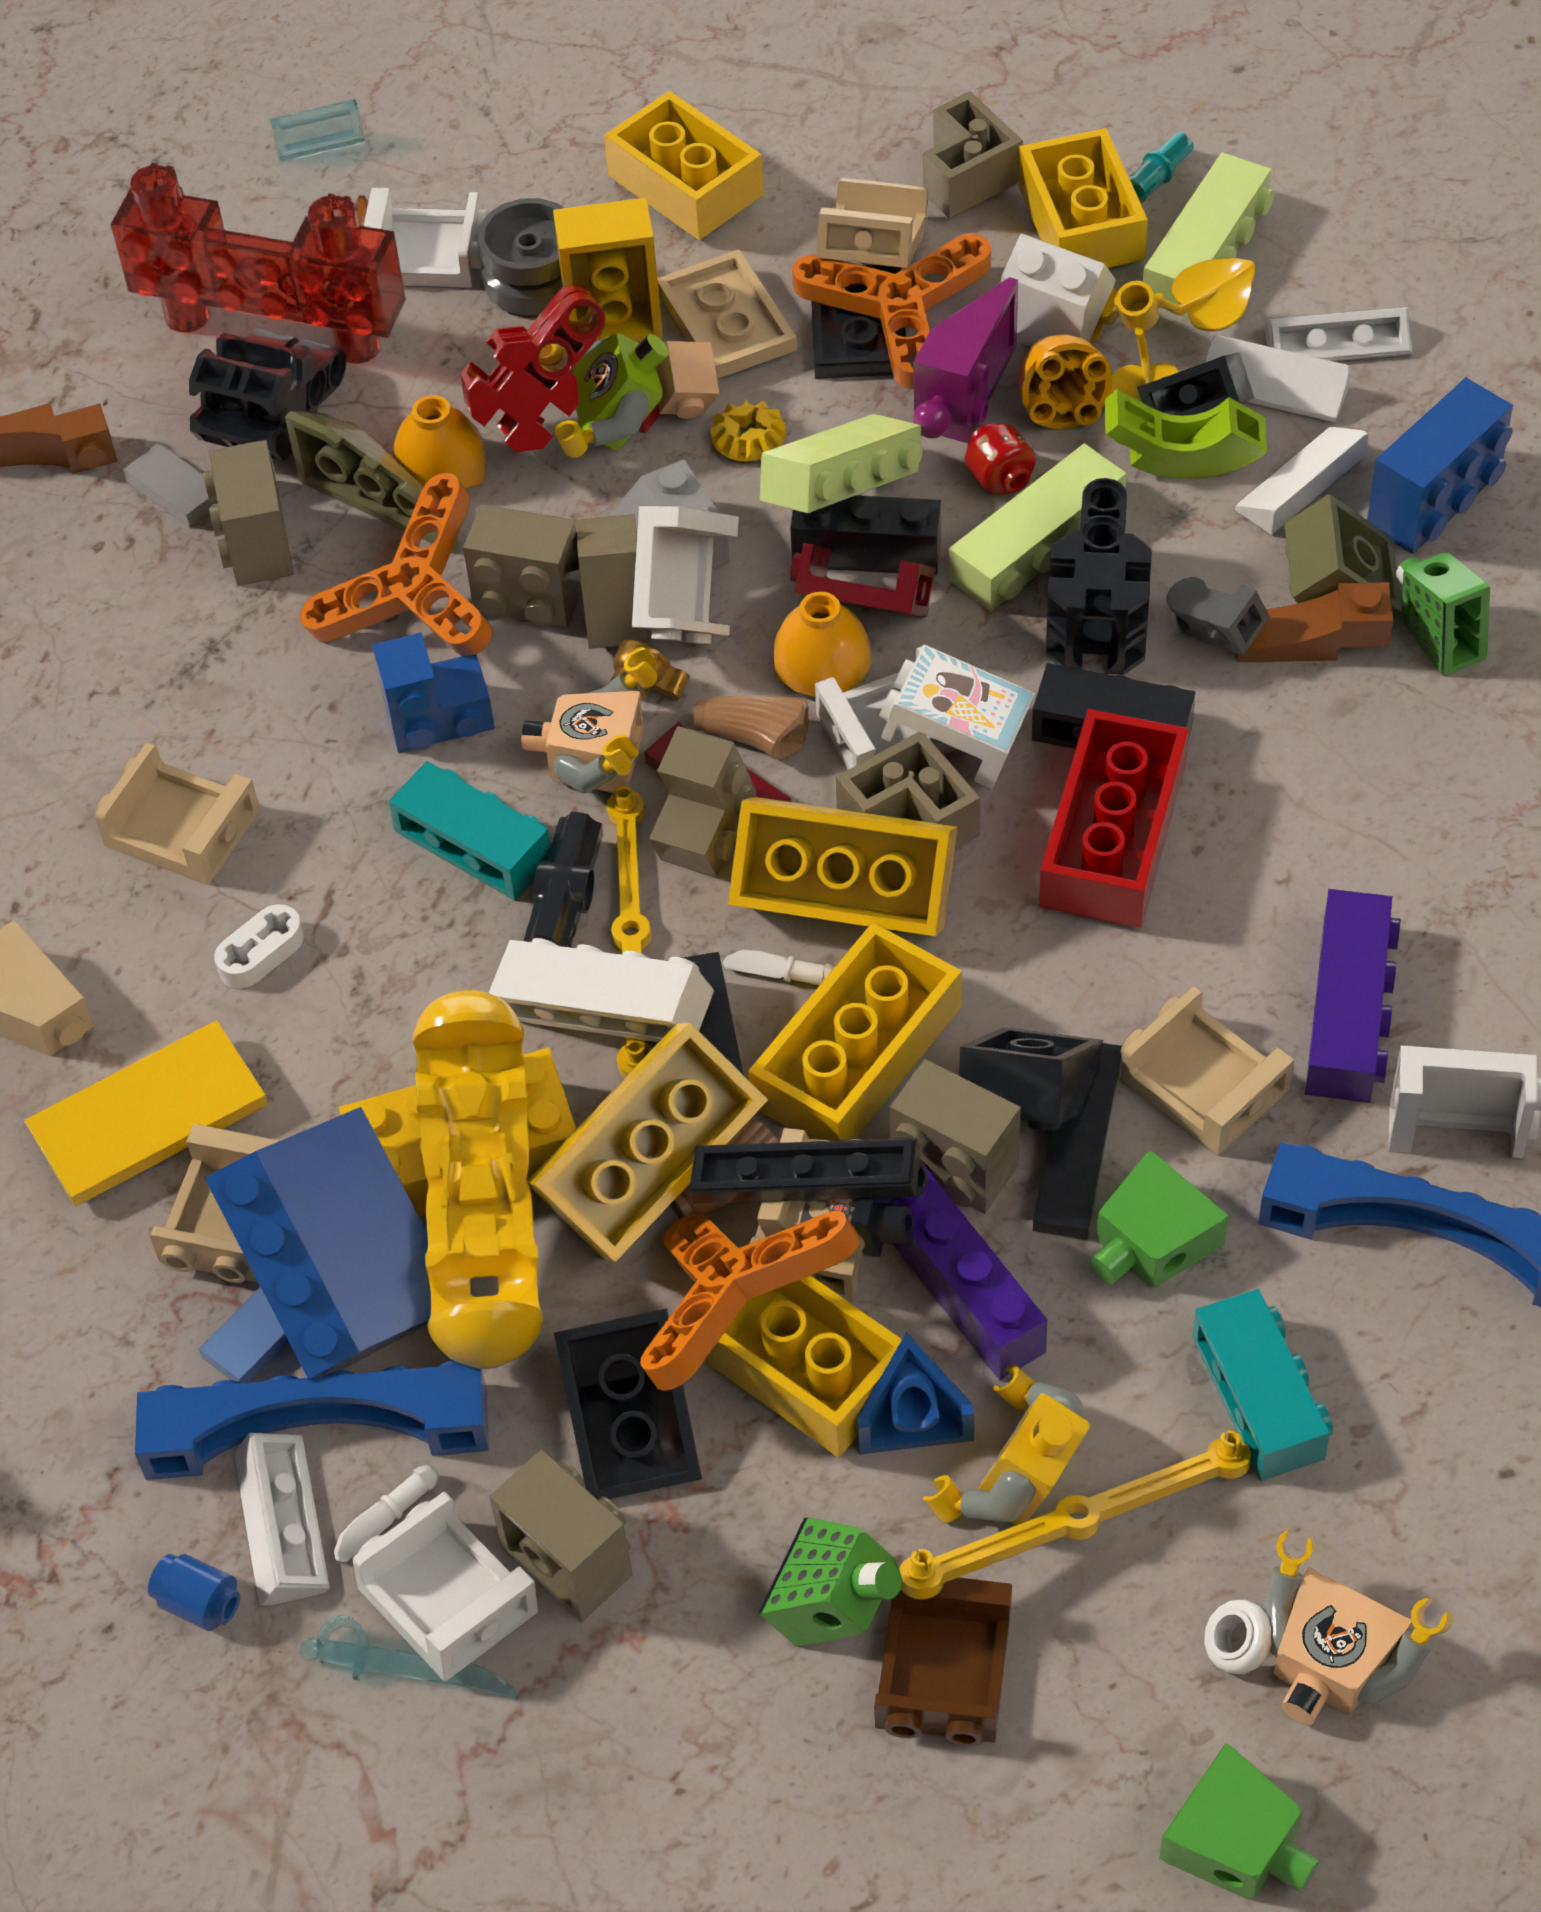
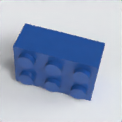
M1465 377L1376 458L1367 520L1391 536L1395 544L1411 554H1414L1427 541H1435L1443 532L1447 522L1454 515L1465 513L1474 502L1476 495L1486 485L1490 487L1495 485L1503 475L1506 468V461L1503 460L1505 448L1513 432V429L1510 427L1513 404Z

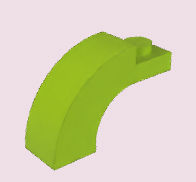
M1118 389L1105 399L1106 436L1112 438L1118 444L1129 447L1131 466L1141 471L1170 478H1206L1243 468L1267 453L1265 417L1230 397L1209 411L1187 416L1162 413Z

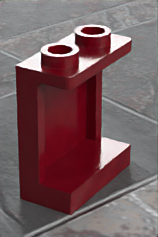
M804 543L802 553L796 552L793 557L790 581L796 583L794 593L809 595L814 592H827L834 595L840 602L927 617L936 571L934 567L901 561L896 589L890 590L828 578L827 572L831 549Z

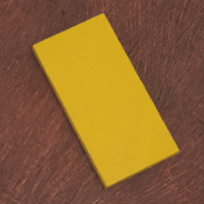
M216 1020L25 1119V1123L74 1207H77L188 1148L186 1141L193 1124L224 1129L269 1104L262 1088Z

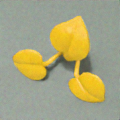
M1220 258L1206 260L1189 266L1176 277L1172 284L1173 297L1180 305L1168 301L1162 293L1154 295L1152 288L1142 281L1128 282L1119 289L1118 293L1113 286L1089 343L1092 344L1099 339L1103 330V324L1113 325L1120 315L1125 327L1135 332L1141 358V367L1127 365L1114 372L1110 394L1118 389L1142 402L1137 387L1179 372L1173 364L1167 362L1150 366L1145 331L1151 329L1158 321L1159 307L1178 316L1188 312L1191 324L1202 331H1221L1238 322L1249 304L1256 271L1254 262L1240 258Z

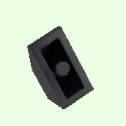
M1240 352L1224 355L1137 387L1142 403L1162 413L1178 416L1195 415L1209 411L1228 397L1239 403L1255 398Z

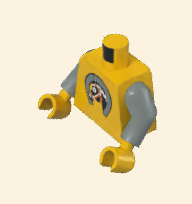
M1015 1364L1008 1365L1005 1370L1013 1379L1009 1384L1001 1388L994 1385L993 1390L1014 1409L1023 1410L1028 1406L1029 1408L978 1489L970 1488L963 1494L948 1475L939 1476L933 1481V1485L939 1492L933 1496H924L922 1499L939 1520L944 1523L957 1519L962 1513L967 1518L1011 1522L1015 1526L1029 1521L1059 1479L1091 1426L1087 1420L1082 1418L1084 1408L1081 1400L1068 1390L1044 1382H1035Z

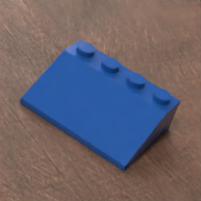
M362 1107L261 1148L205 1177L218 1206L308 1380L313 1377L326 1376L333 1371L343 1370L428 1324L431 1315V1290L425 1263V1253L428 1249V1233Z

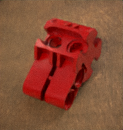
M580 285L563 287L556 293L528 330L523 326L495 329L486 343L496 351L493 358L499 364L490 375L472 361L469 362L461 373L464 402L471 417L485 427L500 408L505 413L495 425L506 436L503 442L516 452L544 449L554 437L551 432L542 426L545 418L541 416V413L550 402L568 417L579 405L577 377L573 374V369L601 335L605 327L603 309L586 288ZM581 305L588 306V311L582 319L577 321L569 320L572 310ZM546 345H559L557 352L553 356L548 358L539 357L541 350Z

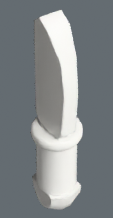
M742 949L728 955L722 962L726 969L778 979L784 977L786 982L794 980L820 985L835 968L834 965L826 963V965L796 960L793 956L787 958L763 950Z
M428 1465L412 1470L413 1474L391 1493L381 1496V1502L375 1503L356 1517L339 1535L334 1549L336 1561L348 1562L369 1539L381 1534L393 1523L394 1519H400L403 1516L402 1513L427 1491L431 1492L438 1482L437 1470L433 1466Z

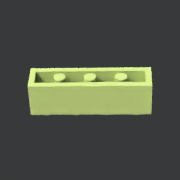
M1221 152L1144 267L1143 282L1152 288L1154 295L1162 293L1165 299L1180 305L1174 299L1171 289L1174 280L1184 269L1206 260L1236 258L1240 245H1247L1249 243L1259 216H1266L1272 206L1275 191L1270 188L1271 168ZM1188 312L1182 316L1188 317Z
M872 414L763 452L761 457L759 501L810 513L918 472L923 451L920 443L921 425Z
M1085 443L949 548V581L990 612L1005 600L1015 598L1025 584L1039 573H1045L1050 570L1051 544L1071 531H1080L1084 487L1095 479L1110 478L1122 483L1126 488L1127 473Z

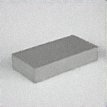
M160 443L154 445L123 469L127 483L189 528L210 513L209 507H212L213 504H218L217 500L209 501L204 475Z

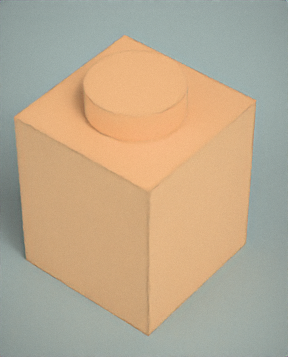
M667 341L665 345L669 350V355L656 367L663 390L662 398L658 402L659 414H677L678 417L683 419L704 415L719 395L711 342Z

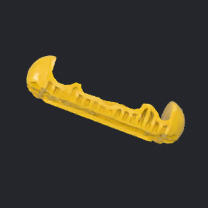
M464 989L445 994L431 1002L420 1015L412 1036L417 1057L415 1084L417 1112L421 1128L422 1158L429 1186L426 1201L428 1249L425 1253V1263L431 1290V1315L428 1321V1331L434 1343L451 1360L471 1368L492 1369L504 1366L526 1354L538 1337L543 1324V1313L539 1305L537 1288L538 1246L534 1239L532 1199L527 1183L529 1144L526 1066L522 1052L524 1028L512 1008L502 998L480 990ZM488 1276L498 1278L499 1292L497 1295L481 1297L471 1295L470 1280L472 1278Z

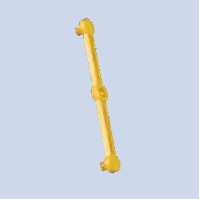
M623 785L619 786L615 793L609 797L606 805L609 820L617 826L620 916L612 923L611 932L614 945L622 953L624 951H635L642 954V950L651 941L649 921L640 913L636 824L644 818L645 805L643 797L639 793L633 791L629 786ZM628 928L639 930L635 935L623 933ZM625 1037L626 1045L619 1050L616 1059L619 1073L623 1078L653 1049L646 1043V1040Z
M1227 1430V1437L1226 1433L1223 1432L1220 1438L1211 1442L1208 1451L1089 1498L1083 1495L1067 1496L1060 1500L1056 1510L960 1548L934 1558L930 1551L918 1549L919 1555H917L916 1551H913L911 1557L904 1560L900 1565L899 1570L902 1577L901 1590L907 1596L914 1599L932 1598L941 1591L945 1582L1063 1536L1073 1540L1088 1539L1097 1532L1099 1522L1217 1476L1226 1479L1243 1476L1250 1467L1251 1451L1248 1445L1242 1441V1437L1238 1432ZM1077 1513L1082 1514L1086 1517L1083 1519H1074L1070 1516V1514Z

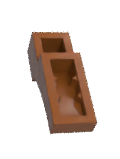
M51 403L0 416V467L35 464L70 467L72 474L118 462L100 403L55 416Z
M1389 582L1338 583V590L1324 596L1297 604L1266 609L1270 616L1269 620L1244 655L1236 653L1237 662L1337 661L1339 648L1389 647L1393 626Z

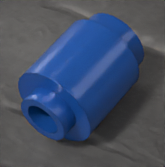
M174 1554L165 1555L154 1568L148 1583V1595L156 1599L160 1609L206 1631H212L220 1624H227L235 1615L240 1603V1593L237 1592V1580L234 1576L188 1554L180 1556Z

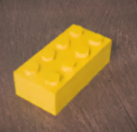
M759 797L742 800L728 905L870 926L874 922L889 930L936 936L944 930L958 827Z
M872 922L749 1069V1081L768 1099L758 1111L789 1129L805 1130L809 1139L827 1141L856 1139L961 1009L962 971Z
M690 1022L677 1023L527 1180V1183L601 1258L616 1262L690 1184L695 1147L726 1145L768 1099Z
M549 1047L523 1054L526 1066L528 1096L529 1166L527 1180L576 1130ZM416 1085L339 1106L340 1115L362 1107L419 1217L426 1215L429 1186L422 1158L421 1128L416 1104Z

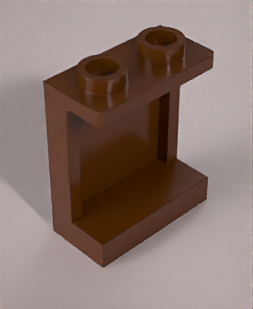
M958 1577L943 1583L941 1591L932 1598L914 1599L907 1596L900 1589L897 1596L890 1599V1613L879 1691L875 1696L874 1703L875 1728L885 1729L890 1735L907 1739L917 1738L921 1734L945 1736L948 1741L962 1746H976L981 1744L982 1741L996 1742L1012 1610V1584Z

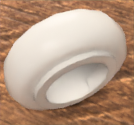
M1231 1600L1219 1606L1209 1618L1204 1638L1207 1655L1214 1665L1229 1674H1246L1258 1668L1267 1658L1272 1645V1629L1268 1615L1259 1605L1248 1600ZM1245 1622L1247 1628L1245 1642L1239 1650L1233 1652L1230 1645L1231 1635L1238 1624Z

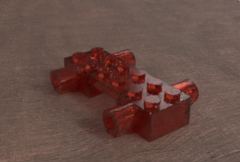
M151 163L150 166L139 169L132 176L131 187L110 225L128 292L159 297L165 321L169 328L179 333L197 331L209 321V307H215L228 311L331 328L334 346L345 350L347 362L350 364L368 362L380 352V337L388 339L406 301L394 231L360 226L351 197H341L328 193L327 196L314 201L309 207L308 216H305L293 242L225 230L218 201L184 195L182 187L179 186L174 166L167 165L165 167L157 163Z

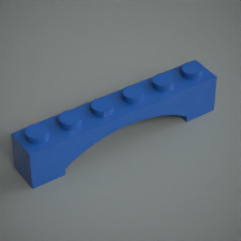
M1280 1142L1262 1194L1259 1225L1310 1240L1313 1239L1314 1232L1317 1230L1350 1225L1388 1226L1430 1234L1459 1244L1493 1261L1522 1282L1534 1294L1532 1305L1541 1307V1215L1536 1211L1528 1208H1511L1490 1202L1472 1192L1459 1193L1434 1186L1420 1177H1403L1382 1171L1364 1161H1347L1326 1155L1308 1145L1295 1146Z
M455 1361L445 1362L439 1367L412 1369L408 1366L397 1365L388 1367L380 1372L357 1374L351 1371L338 1370L330 1372L326 1376L313 1377L310 1380L291 1375H280L271 1378L269 1381L251 1383L222 1380L214 1383L212 1386L192 1388L164 1385L158 1387L155 1391L137 1392L135 1455L146 1480L203 1475V1465L241 1444L248 1433L270 1434L290 1428L317 1424H359L397 1431L429 1444L432 1456L489 1451L487 1388L482 1369L471 1368Z

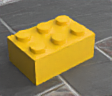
M670 90L604 135L608 176L637 197H646L648 205L698 240L707 236L764 195L762 154Z
M1107 128L1019 146L1018 187L1041 241L1104 263L1107 268L1145 260L1148 219Z
M647 198L553 210L562 286L580 285L586 288L603 309L605 327L597 340L605 339L615 333H620L636 342L642 341L648 334L663 338L654 237ZM581 305L572 310L569 320L577 321L582 319L588 311V306Z
M810 1275L748 1300L709 1353L706 1363L839 1458L858 1437L857 1417L902 1339Z

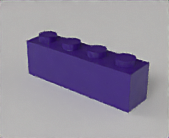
M1328 889L1305 1095L1370 1103L1374 1082H1385L1388 1051L1378 1050L1379 1037L1389 1038L1392 1006L1382 1005L1383 993L1393 994L1397 962L1387 961V950H1397L1401 918L1391 917L1393 896Z
M925 1167L927 1182L923 1195L920 1197H896L895 1204L910 1205L914 1213L915 1226L910 1243L892 1244L1000 1381L1010 1375L1005 1370L1008 1365L1015 1364L1022 1368L1046 1353L1048 1319Z

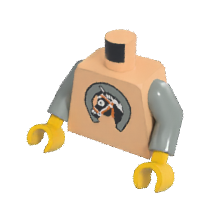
M640 647L632 651L624 661V669L628 673L622 672L604 688L589 693L564 694L557 699L551 722L524 721L521 738L522 749L524 751L547 752L550 777L554 781L566 783L581 793H590L595 789L615 793L619 786L630 787L644 729L640 691H638V685L642 688H649L656 683L657 672L654 668L657 665V660L646 648Z
M1287 1529L1277 1540L1276 1550L1282 1563L1281 1566L1273 1568L1262 1609L1269 1617L1272 1629L1270 1653L1276 1657L1274 1674L1280 1680L1292 1685L1281 1704L1282 1710L1295 1721L1312 1725L1324 1703L1343 1713L1351 1714L1361 1702L1375 1704L1406 1688L1432 1648L1429 1642L1432 1635L1443 1634L1451 1628L1453 1623L1452 1612L1446 1611L1439 1625L1431 1628L1425 1623L1424 1612L1430 1606L1433 1598L1419 1600L1413 1606L1411 1619L1310 1567L1306 1569L1302 1576L1298 1572L1300 1564L1305 1563L1311 1558L1315 1550V1543L1312 1536H1309L1305 1554L1301 1557H1293L1285 1548V1541L1290 1532V1529ZM1413 1623L1415 1629L1410 1631L1411 1624Z

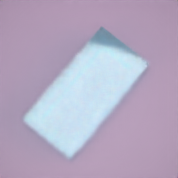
M356 99L270 119L279 162L365 143Z

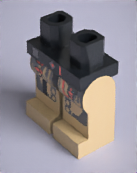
M784 1128L780 1143L827 1140L809 1139L805 1130ZM919 1159L916 1196L918 1197L923 1195L927 1182V1172L921 1159ZM896 1198L762 1202L757 1217L765 1237H768L824 1213L841 1211L847 1216L859 1234L860 1242L853 1253L862 1250L864 1256L872 1257L881 1256L884 1243H910L915 1226V1216L911 1206L895 1204Z

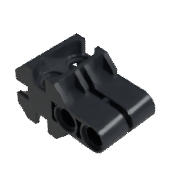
M260 328L254 329L246 337L223 332L216 338V355L211 349L205 348L197 355L189 378V395L196 396L200 393L201 407L190 416V432L198 440L225 447L266 440L271 458L285 461L292 455V446L285 416L290 411L317 413V407L339 387L344 378L347 364L345 350L305 339L299 341L296 337Z
M1095 479L1084 487L1080 531H1071L1051 544L1047 598L1046 656L1056 665L1074 666L1082 669L1083 654L1108 655L1107 674L1125 675L1145 661L1152 549L1133 533H1125L1127 491L1122 483L1114 479Z

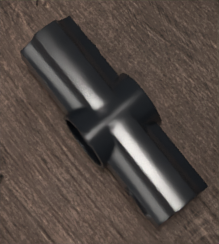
M571 811L566 817L559 818L547 861H540L536 869L533 884L534 906L523 941L532 942L535 938H541L561 947L572 948L581 913H587L591 906L595 881L594 865L603 837L602 823L592 819L589 814Z

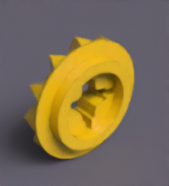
M745 398L741 406L736 407L727 403L724 413L714 414L713 425L710 428L711 441L716 450L727 458L745 462L761 460L763 452L780 447L784 443L786 422H783L780 410L769 409L765 400L757 405H750ZM750 423H756V429L749 428L740 437V427L746 428Z

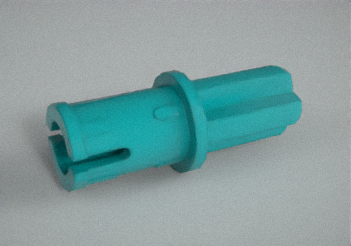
M1177 132L1157 151L1147 152L1143 157L1141 166L1129 176L1140 203H1143L1159 185L1169 182L1174 176V169L1193 151L1194 143L1188 139L1186 133Z

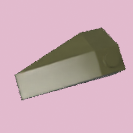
M290 411L285 416L300 483L403 531L406 530L423 486L372 437L356 424L349 421L344 422L326 413ZM439 531L430 532L422 539L433 544L438 537ZM458 537L451 551L453 554L459 549Z

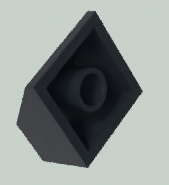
M1002 1027L960 1047L959 1076L1021 1107L1020 1120L1028 1121L1027 1126L1029 1128L1041 1131L1058 1130L1061 1124L1081 1113L1103 1052V1040Z

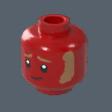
M1004 423L987 424L977 429L968 441L964 457L967 468L987 492L995 495L1014 493L1023 489L1028 484L1036 464L1034 450L1012 425Z

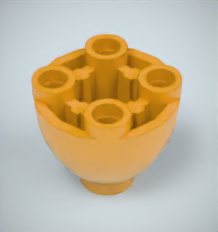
M1067 334L1047 336L1035 341L1024 355L1018 371L1019 396L1031 420L1043 427L1057 430L1074 428L1079 425L1089 426L1095 423L1100 418L1102 407L1105 405V399L1109 396L1112 389V370L1106 357L1083 338Z
M429 395L417 400L412 407V412L399 427L393 445V458L423 487L432 477L441 473L455 475L466 489L480 485L486 476L487 456L482 436L477 427L462 411L450 406L449 402L441 396Z
M814 592L807 595L801 601V604L787 615L776 635L774 642V674L778 680L795 692L816 697L815 683L834 677L842 692L849 691L865 678L871 666L870 639L860 619L853 611L841 604L834 595L827 592Z

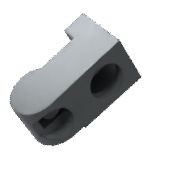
M1188 577L1176 582L1170 588L1166 597V602L1170 610L1175 613L1176 621L1184 633L1240 655H1244L1270 618L1257 591L1244 586H1240L1232 596L1208 588L1205 582L1198 577Z

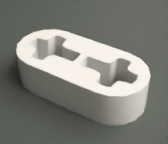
M282 904L268 906L220 943L216 948L214 960L219 978L225 985L236 989L251 987L299 949L302 945L304 934L299 914L295 909ZM274 927L281 931L288 928V931L284 934H281L278 931H274L270 934V930ZM234 959H238L241 962H244L247 959L249 961V963L244 966H242L239 963H234L231 965L230 962Z

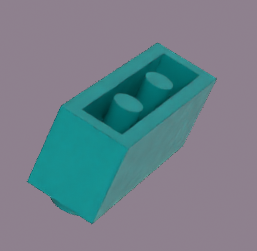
M426 761L388 801L396 833L514 901L534 881L539 862L547 861L551 848L549 833L546 826L538 818L529 814L524 816L508 807L494 793H484L466 783L453 770H443Z
M1258 1288L1195 1309L1192 1338L1236 1431L1241 1435L1242 1441L1248 1445L1251 1451V1462L1260 1481L1325 1460L1329 1436L1333 1434V1424L1326 1406L1321 1401L1315 1403L1307 1387L1309 1386V1375L1303 1359L1298 1353L1291 1355L1284 1340L1286 1337L1285 1325L1280 1312L1275 1306H1267Z

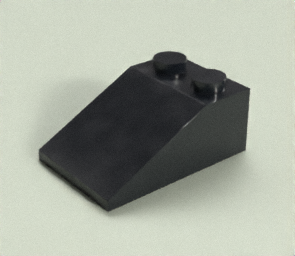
M667 1308L554 1332L585 1489L597 1500L601 1497L613 1499L702 1479L684 1384L672 1390H660L655 1386L640 1364L644 1351L670 1317Z

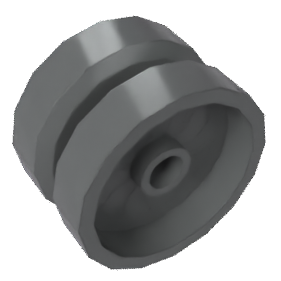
M541 198L517 199L501 204L492 210L479 225L477 244L479 257L482 262L484 288L490 301L502 310L518 315H540L556 293L563 288L553 210L564 207L558 203Z

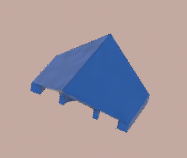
M907 1332L857 1417L860 1455L974 1441L973 1404Z

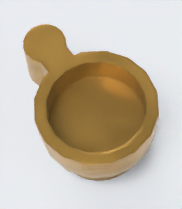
M624 640L621 642L613 660L615 672L611 681L622 672L628 673L624 669V661L632 651L643 647L657 660V665L654 668L657 672V680L649 688H642L638 685L641 700L646 699L650 690H655L668 699L678 701L690 679L689 674L671 666L664 655L649 645L634 640Z

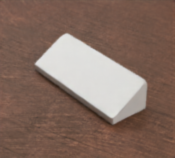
M1408 307L1268 319L1264 325L1265 339L1268 347L1329 361L1412 354Z
M1215 335L1213 337L1206 362L1224 355L1239 352L1241 354L1255 397L1244 402L1336 423L1348 392L1350 366L1225 336Z
M1327 428L1235 505V511L1273 535L1286 521L1299 513L1366 456L1368 433L1355 429Z
M248 1433L235 1452V1465L259 1605H276L327 1593L330 1586L302 1435Z

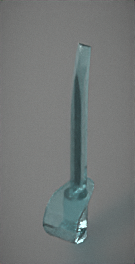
M337 1615L329 1619L321 1627L318 1638L309 1637L300 1646V1653L306 1660L313 1661L320 1657L321 1663L352 1667V1678L356 1681L361 1680L363 1671H371L478 1689L514 1701L519 1699V1694L510 1684L492 1671L470 1663L444 1682L419 1654L369 1646V1638L364 1628L353 1617L347 1615ZM352 1628L358 1633V1643L329 1640V1637L337 1629Z

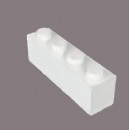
M535 938L532 942L509 940L489 990L490 994L502 998L509 1004L520 1022L660 1042L677 1023L690 1022L699 1031L714 992L713 988L699 972V967L684 958L670 957L668 961L650 959L635 951H624L622 955L605 953L596 947L585 944L578 945L577 948L561 947L541 938Z

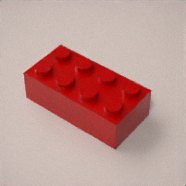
M1092 709L1087 710L1040 869L1039 907L1142 928L1186 767L1189 728Z

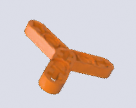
M973 233L963 234L896 274L842 260L817 258L816 254L805 255L797 259L793 264V289L799 297L806 300L881 319L893 376L902 387L914 389L913 368L908 362V356L914 354L917 356L930 332L925 311L987 274L991 267V245L981 235ZM932 273H939L947 277L945 280L935 283L924 279L926 275ZM857 283L865 285L867 289L860 293H851L846 291L845 287ZM904 327L914 328L918 331L912 337H901L895 332Z
M441 473L426 482L421 490L392 563L319 592L305 602L300 612V620L314 638L322 642L333 641L410 610L455 653L470 657L486 648L492 636L491 625L475 606L441 577L470 504L469 492L455 475ZM439 531L438 537L433 544L426 548H419L420 542L426 534ZM378 591L376 600L371 605L359 608L361 599L367 593ZM449 597L448 604L443 611L435 615H429L430 608L438 599ZM460 619L471 629L466 635L459 632L454 626Z
M831 1211L738 1248L702 1213H692L679 1219L667 1230L663 1242L677 1264L695 1284L644 1351L641 1357V1366L658 1389L665 1391L681 1386L696 1373L748 1300L843 1262L857 1249L860 1242L859 1234L843 1212Z

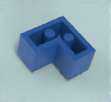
M422 633L372 644L384 704L398 753L411 749L425 748L431 744L460 737H470L480 732L495 729L490 696L477 654L431 664Z

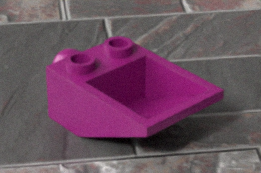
M1007 278L930 330L913 362V423L921 425V436L929 439L943 436L968 443L975 427H982L985 423L989 411V400L1017 347L1018 279Z

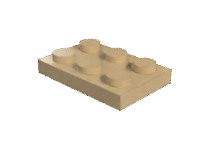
M740 249L657 278L659 296L687 341L711 342L717 379L797 351L796 335Z

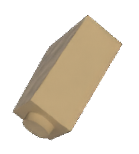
M13 920L0 928V1036L52 1056L65 1046L79 1041L87 1031L94 1027L84 997L18 923Z

